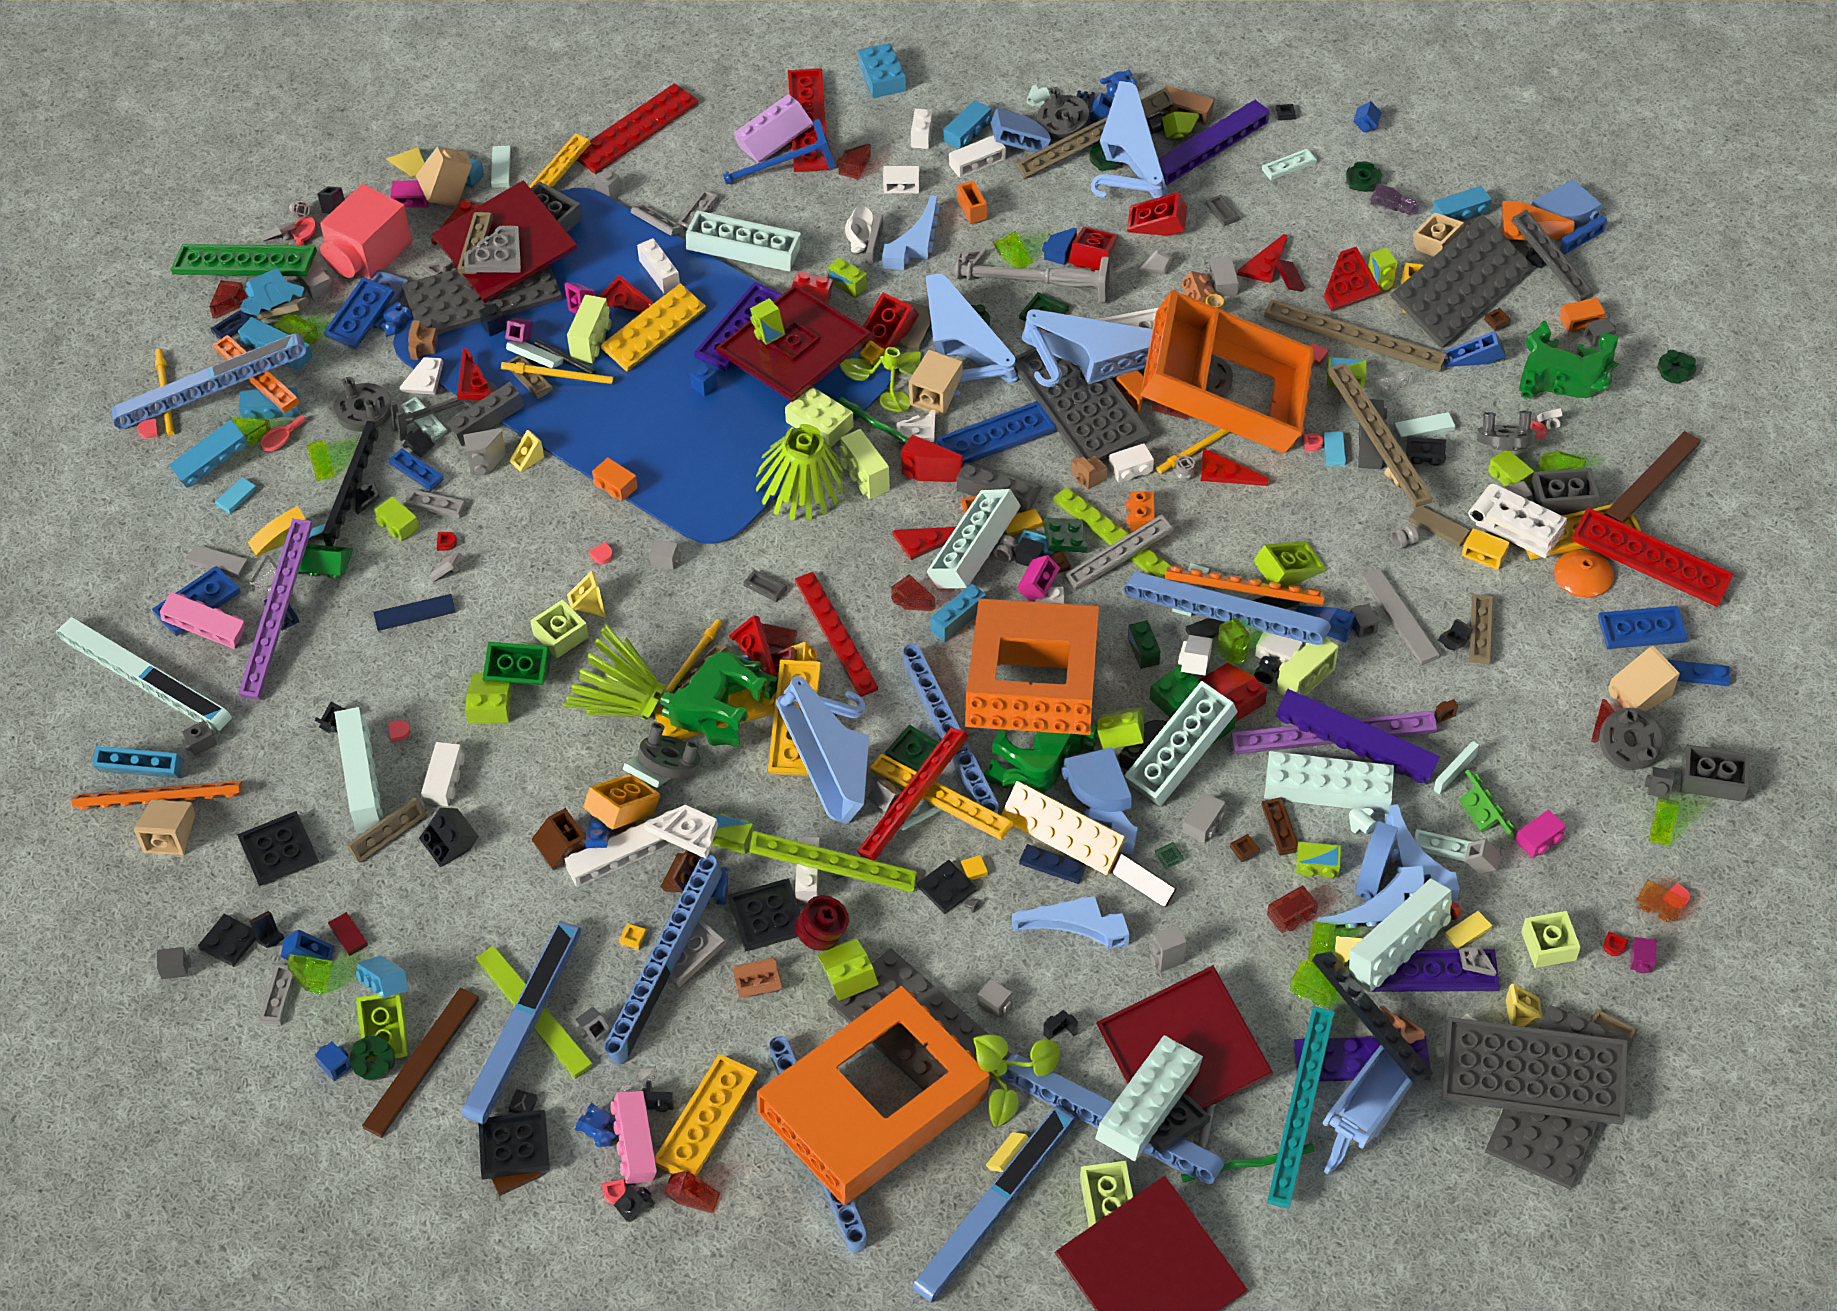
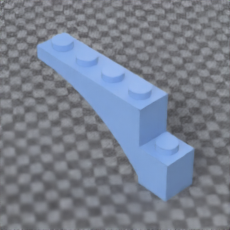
M937 196L929 197L924 213L909 231L895 241L884 245L882 255L883 269L904 270L905 264H909V258L928 259L929 253L933 252V242L931 240H935L936 229L934 227H937L938 216L936 214L940 213V204L937 203Z
M1398 804L1390 805L1388 813L1385 814V823L1398 827L1393 850V860L1398 863L1396 874L1398 873L1397 868L1423 866L1424 884L1430 878L1449 888L1451 890V900L1457 901L1460 889L1456 872H1450L1418 845L1404 823Z
M1091 807L1090 809L1086 808V816L1126 836L1120 852L1133 855L1137 838V827L1129 822L1122 811L1105 812Z
M1423 866L1397 868L1398 873L1373 898L1346 912L1317 918L1318 926H1324V930L1337 929V925L1345 924V928H1356L1358 923L1365 922L1367 927L1379 925V921H1383L1405 901L1404 893H1406V897H1410L1424 885Z
M1095 896L1081 897L1078 900L1069 902L1062 901L1050 906L1043 905L1036 909L1020 910L1012 914V927L1014 931L1041 928L1059 929L1092 938L1106 945L1108 949L1129 945V932L1123 913L1108 914L1105 917H1101Z

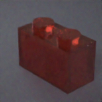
M1302 885L1268 904L1267 916L1281 933L1287 930L1293 931L1303 921H1311L1316 916L1318 902Z

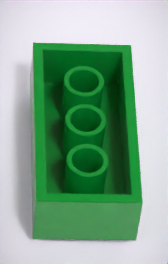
M1179 665L1152 684L1150 688V700L1170 719L1200 683L1191 673L1181 672L1182 665ZM1236 715L1211 745L1235 729Z

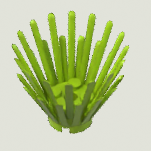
M800 424V427L794 429V426L791 427L786 435L771 445V449L761 457L765 458L773 452L759 467L756 477H759L775 458L776 460L757 485L756 491L758 492L780 464L762 499L763 505L767 503L770 495H775L785 474L774 508V514H779L783 501L784 503L789 502L794 483L789 519H795L798 494L799 505H805L806 491V520L810 521L812 519L811 478L815 503H820L821 512L824 516L827 514L820 472L827 493L836 506L838 500L825 463L842 494L843 487L840 479H843L841 475L843 469L837 462L840 458L820 436L818 428L808 424Z
M605 623V628L608 632L602 628V635L635 669L600 639H596V647L614 662V667L593 653H589L588 663L605 672L607 678L605 679L582 668L579 670V678L599 688L596 690L579 684H573L571 692L598 700L567 696L565 698L566 703L562 707L588 709L585 716L641 717L647 720L653 712L666 684L658 681L627 636L624 639V644Z

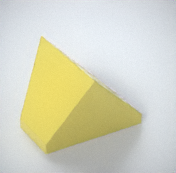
M418 147L386 158V160L407 173L411 178L416 177V174L424 165Z
M527 430L509 461L520 472L544 458L541 440L530 430Z
M591 571L567 594L568 600L573 610L606 618L595 573Z
M1336 936L1335 956L1347 970L1350 963V949L1363 938Z
M1514 983L1509 986L1506 1006L1510 1025L1527 1027L1536 1019L1543 1017L1539 997Z

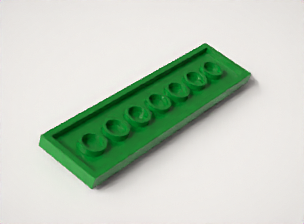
M182 244L171 267V271L177 275L260 276L278 268L282 276H307L317 249L315 245Z

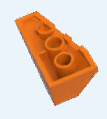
M1502 201L1500 232L1509 240H1527L1511 221L1513 217L1525 210L1532 215L1550 239H1562L1565 235L1574 232V221L1521 201Z

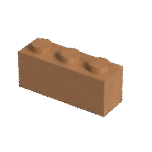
M1165 85L1175 103L1160 112L1167 114L1172 112L1199 113V118L1196 122L1206 125L1213 113L1214 99Z

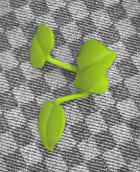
M888 347L885 350L884 357L880 356L879 361L873 368L868 361L858 358L845 359L840 364V367L851 379L867 380L869 374H873L879 365L883 363L886 369L891 370L890 393H883L880 396V403L888 410L906 412L910 407L909 397L904 392L894 393L893 390L895 369H899L905 374H913L921 362V352L900 354L897 348Z
M988 1034L973 1038L980 1068L992 1074V1079L996 1080L1002 1087V1089H995L989 1099L990 1118L995 1127H999L1015 1115L1019 1105L1017 1093L1014 1090H1007V1086L999 1078V1076L1006 1073L1007 1065L1034 1066L1035 1075H1049L1056 1068L1060 1058L1059 1044L1049 1039L1037 1041L1030 1052L1032 1062L1028 1063L1003 1060L1008 1053V1044L1001 1036Z

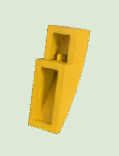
M298 506L272 520L248 542L256 557L285 544L292 518L306 520Z

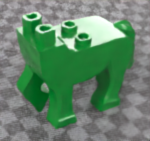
M1545 320L1541 322L1536 330L1528 334L1526 346L1531 353L1525 363L1520 381L1519 391H1522L1521 397L1531 399L1533 394L1537 395L1540 392L1547 391L1556 395L1589 398L1593 397L1598 391H1604L1610 386L1612 382L1611 373L1619 365V363L1613 361L1619 336L1601 332L1598 341L1601 351L1595 352L1597 347L1591 346V349L1583 348L1584 345L1578 344L1577 354L1557 348L1558 339L1549 341L1551 330Z
M717 652L706 660L696 675L691 677L688 686L678 689L675 694L665 691L660 699V703L664 705L662 716L669 718L672 726L688 731L702 732L712 746L731 745L739 747L740 738L735 730L739 732L741 729L740 722L741 720L746 721L748 713L746 708L728 705L729 694L748 689L752 697L759 701L761 698L760 692L762 691L764 697L770 701L777 690L778 677L759 670L761 667L760 661L745 660L734 652ZM716 721H722L728 724V726L718 728Z
M1091 723L1090 735L1037 732L1033 749L1016 747L1009 741L1006 733L1000 729L992 744V753L1002 756L1016 768L1005 769L992 758L990 768L985 770L984 777L987 783H995L1004 788L1014 787L1016 781H1020L1044 793L1056 783L1064 767L1065 758L1080 753L1083 747L1093 751L1097 743V737H1095L1097 725Z

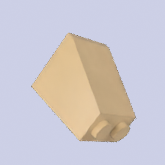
M436 147L416 174L427 202L454 207L458 205L472 167L466 152Z
M928 350L909 380L910 405L926 411L935 410V414L944 417L963 375V362L939 352Z
M1651 646L1611 679L1608 690L1610 695L1622 704L1623 708H1637L1646 712L1672 697L1680 673L1654 646Z
M165 799L150 800L134 828L142 851L146 853L184 855L196 814L192 802L168 801Z

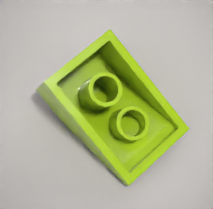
M1307 541L1264 544L1253 560L1259 571L1268 581V584L1270 582H1278L1284 587L1297 584L1327 570Z
M472 673L465 706L468 724L509 723L512 683L483 681V673Z
M1144 706L1104 713L1098 719L1097 732L1103 749L1110 747L1115 749L1144 743Z
M857 938L817 954L838 1001L878 985L874 968Z
M404 992L387 998H383L378 994L357 997L356 1004L361 1039L367 1036L381 1037L392 1046L395 1058L408 1057ZM374 1052L370 1053V1056L367 1057V1060L370 1062L378 1059Z

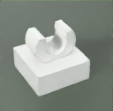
M1561 408L1537 415L1538 422H1544L1547 430L1551 429L1550 422L1554 423L1555 428L1560 427V421L1557 418L1563 416Z

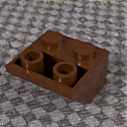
M566 808L549 816L532 838V842L552 870L564 865V858L569 857L572 853H578L587 849L585 844L586 835Z

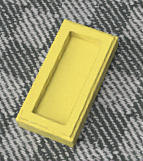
M1477 911L1446 931L1445 937L1456 949L1464 948L1490 931L1492 925Z
M1012 1132L987 1162L986 1166L991 1171L1003 1172L1029 1140V1137L1026 1134Z

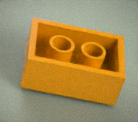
M629 773L590 786L583 808L590 812L592 816L605 823L607 827L616 829L654 815L661 794Z

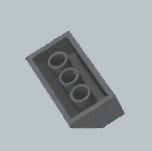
M974 462L964 463L957 475V491L971 496H977L981 490L1010 489L1021 505L1017 511L1020 513L1031 509L1042 489V485Z

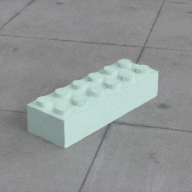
M697 210L686 232V249L790 272L800 250L801 233Z
M1010 489L981 490L927 570L928 575L938 589L967 588L971 584L973 578L979 572L981 566L989 557L992 549L998 543V540L1021 507Z
M1201 681L1124 775L1128 784L1161 807L1238 711L1234 703Z
M359 707L336 711L335 719L349 809L356 833L360 834L382 820L384 815L380 806L382 803L377 788L379 784L377 775H375L376 766L372 757L373 748L370 742L369 726H367L365 714L361 715Z
M1269 751L1264 798L1275 799L1282 797L1283 801L1350 809L1371 808L1376 812L1388 813L1392 801L1394 765Z
M1430 878L1350 949L1349 973L1364 990L1370 993L1376 987L1381 986L1383 981L1390 974H1394L1403 962H1407L1414 952L1423 947L1425 942L1430 938H1434L1443 926L1445 927L1449 924L1452 904L1451 890Z
M1164 1035L1101 1120L1096 1140L1136 1161L1151 1140V1137L1156 1133L1158 1127L1161 1126L1171 1109L1197 1075L1203 1056Z

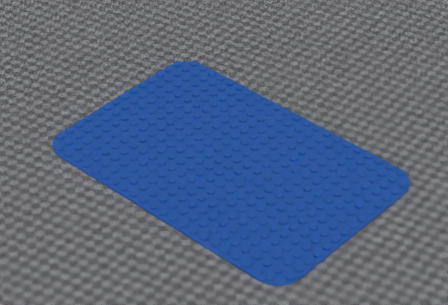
M576 187L560 191V193L580 203L582 220L567 232L577 244L578 249L550 265L563 300L504 316L506 329L507 321L513 318L533 321L531 339L525 341L526 343L535 346V340L539 339L570 356L567 333L576 313L568 309L565 284L567 282L577 283L589 287L595 291V297H598L620 275L655 303L665 294L639 261L637 247L638 244L654 238L679 272L680 283L706 306V310L629 371H625L601 349L600 345L599 355L595 357L593 363H582L596 370V375L613 377V384L542 375L552 386L553 391L537 400L510 370L501 369L502 362H508L519 355L506 349L507 342L512 341L505 339L506 330L490 337L482 324L478 323L437 335L439 341L435 354H424L418 360H411L408 338L414 318L400 326L399 332L395 334L393 345L397 357L406 365L415 369L424 357L441 358L444 363L438 384L457 396L463 348H467L473 356L475 365L477 364L481 370L484 379L492 382L497 389L511 382L521 395L525 406L500 423L521 436H524L526 431L530 430L541 440L542 448L592 480V471L607 457L636 475L638 488L625 500L686 538L699 543L710 544L730 540L741 533L779 496L785 474L775 495H770L765 505L762 503V499L780 464L758 492L756 491L757 485L776 458L759 477H756V474L762 463L773 452L765 458H761L763 454L771 449L770 446L784 437L787 431L793 427L786 422L785 407L791 401L734 363L724 371L694 356L696 349L751 285L757 281L710 254L687 250L685 240L675 234L672 236L632 214L631 209L601 192L590 188ZM609 307L611 328L606 332L605 341L640 315V313ZM866 345L861 346L847 359H863L860 357L859 353L863 350V348ZM526 358L532 366L550 368ZM564 361L562 365L551 368L584 373ZM702 362L716 371L718 385L705 397L692 389L690 382L691 370ZM881 363L873 374H869L867 380H854L842 371L839 364L812 387L838 402L840 397H843L852 404L856 403L865 412L890 385L891 370L886 369L883 363ZM853 415V423L859 418L857 415Z

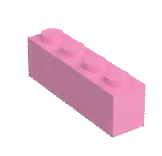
M170 592L160 610L162 621L235 649L245 632V624L240 617L236 615L230 616L218 608H210L203 602L190 600L180 593Z
M643 1091L617 1092L614 1101H611V1114L615 1115L616 1119L614 1122V1133L619 1138L617 1152L622 1157L620 1164L621 1175L625 1176L626 1184L652 1182L657 1171Z

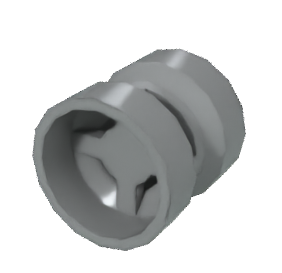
M295 199L289 205L290 213L298 218H305L310 213L309 204L303 200Z
M1186 455L1177 458L1175 476L1178 480L1186 482L1194 477V459Z
M1412 524L1404 526L1402 530L1392 531V540L1399 549L1406 547L1408 543L1413 544L1419 540L1418 532Z
M1002 535L992 554L997 560L1009 562L1015 545L1018 543L1013 537Z

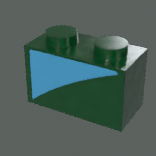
M1148 620L1129 624L1128 641L1140 669L1159 665L1161 651Z

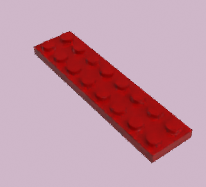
M822 68L788 70L789 95L800 103L812 122L817 119L820 120L827 138ZM814 125L792 140L793 151L815 144V141H818ZM816 150L793 159L794 172L829 170L822 151Z
M673 83L591 139V144L576 161L594 174H597L696 106L698 99Z
M1588 507L1571 538V541L1718 607L1734 573Z

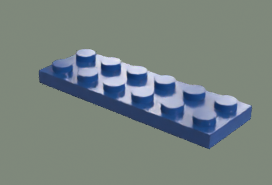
M1036 401L937 437V444L962 455L964 465V463L979 460L1055 432L1056 426L1042 406Z

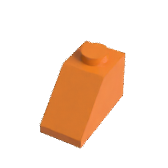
M1138 370L1117 376L1116 387L1127 402L1137 412H1140L1144 398L1140 396L1144 375Z

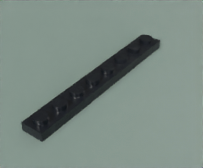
M374 421L366 422L322 532L325 546L333 547L335 540L339 538L341 525L345 523L346 512L350 510L352 497L356 495L357 484L361 482L363 469L367 467L368 457L373 452V443L377 441L379 435Z
M1332 952L1315 954L1312 960L1313 963L1412 1083L1429 1080L1433 1072Z

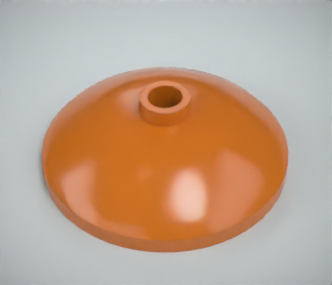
M1573 550L1563 554L1557 560L1554 576L1559 586L1569 594L1582 598H1593L1604 594L1610 589L1614 580V571L1611 564L1600 554L1589 550Z

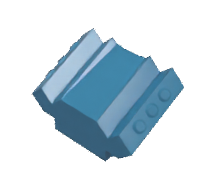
M278 268L248 280L245 291L249 298L242 301L240 310L259 316L261 308L270 311L276 305L285 301L290 302L292 295L301 297L304 287L287 282Z

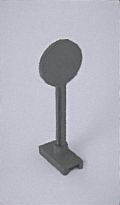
M487 381L490 391H496L497 387L492 382ZM454 398L412 413H405L398 401L392 402L390 404L394 431L398 430L399 440L403 441V438L407 435L406 425L413 423L414 420L461 404L471 407L479 402V400H458V398Z

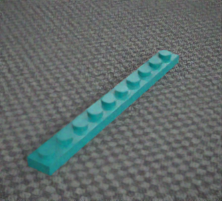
M1314 1006L1312 1008L1267 1204L1290 1209L1335 1011Z

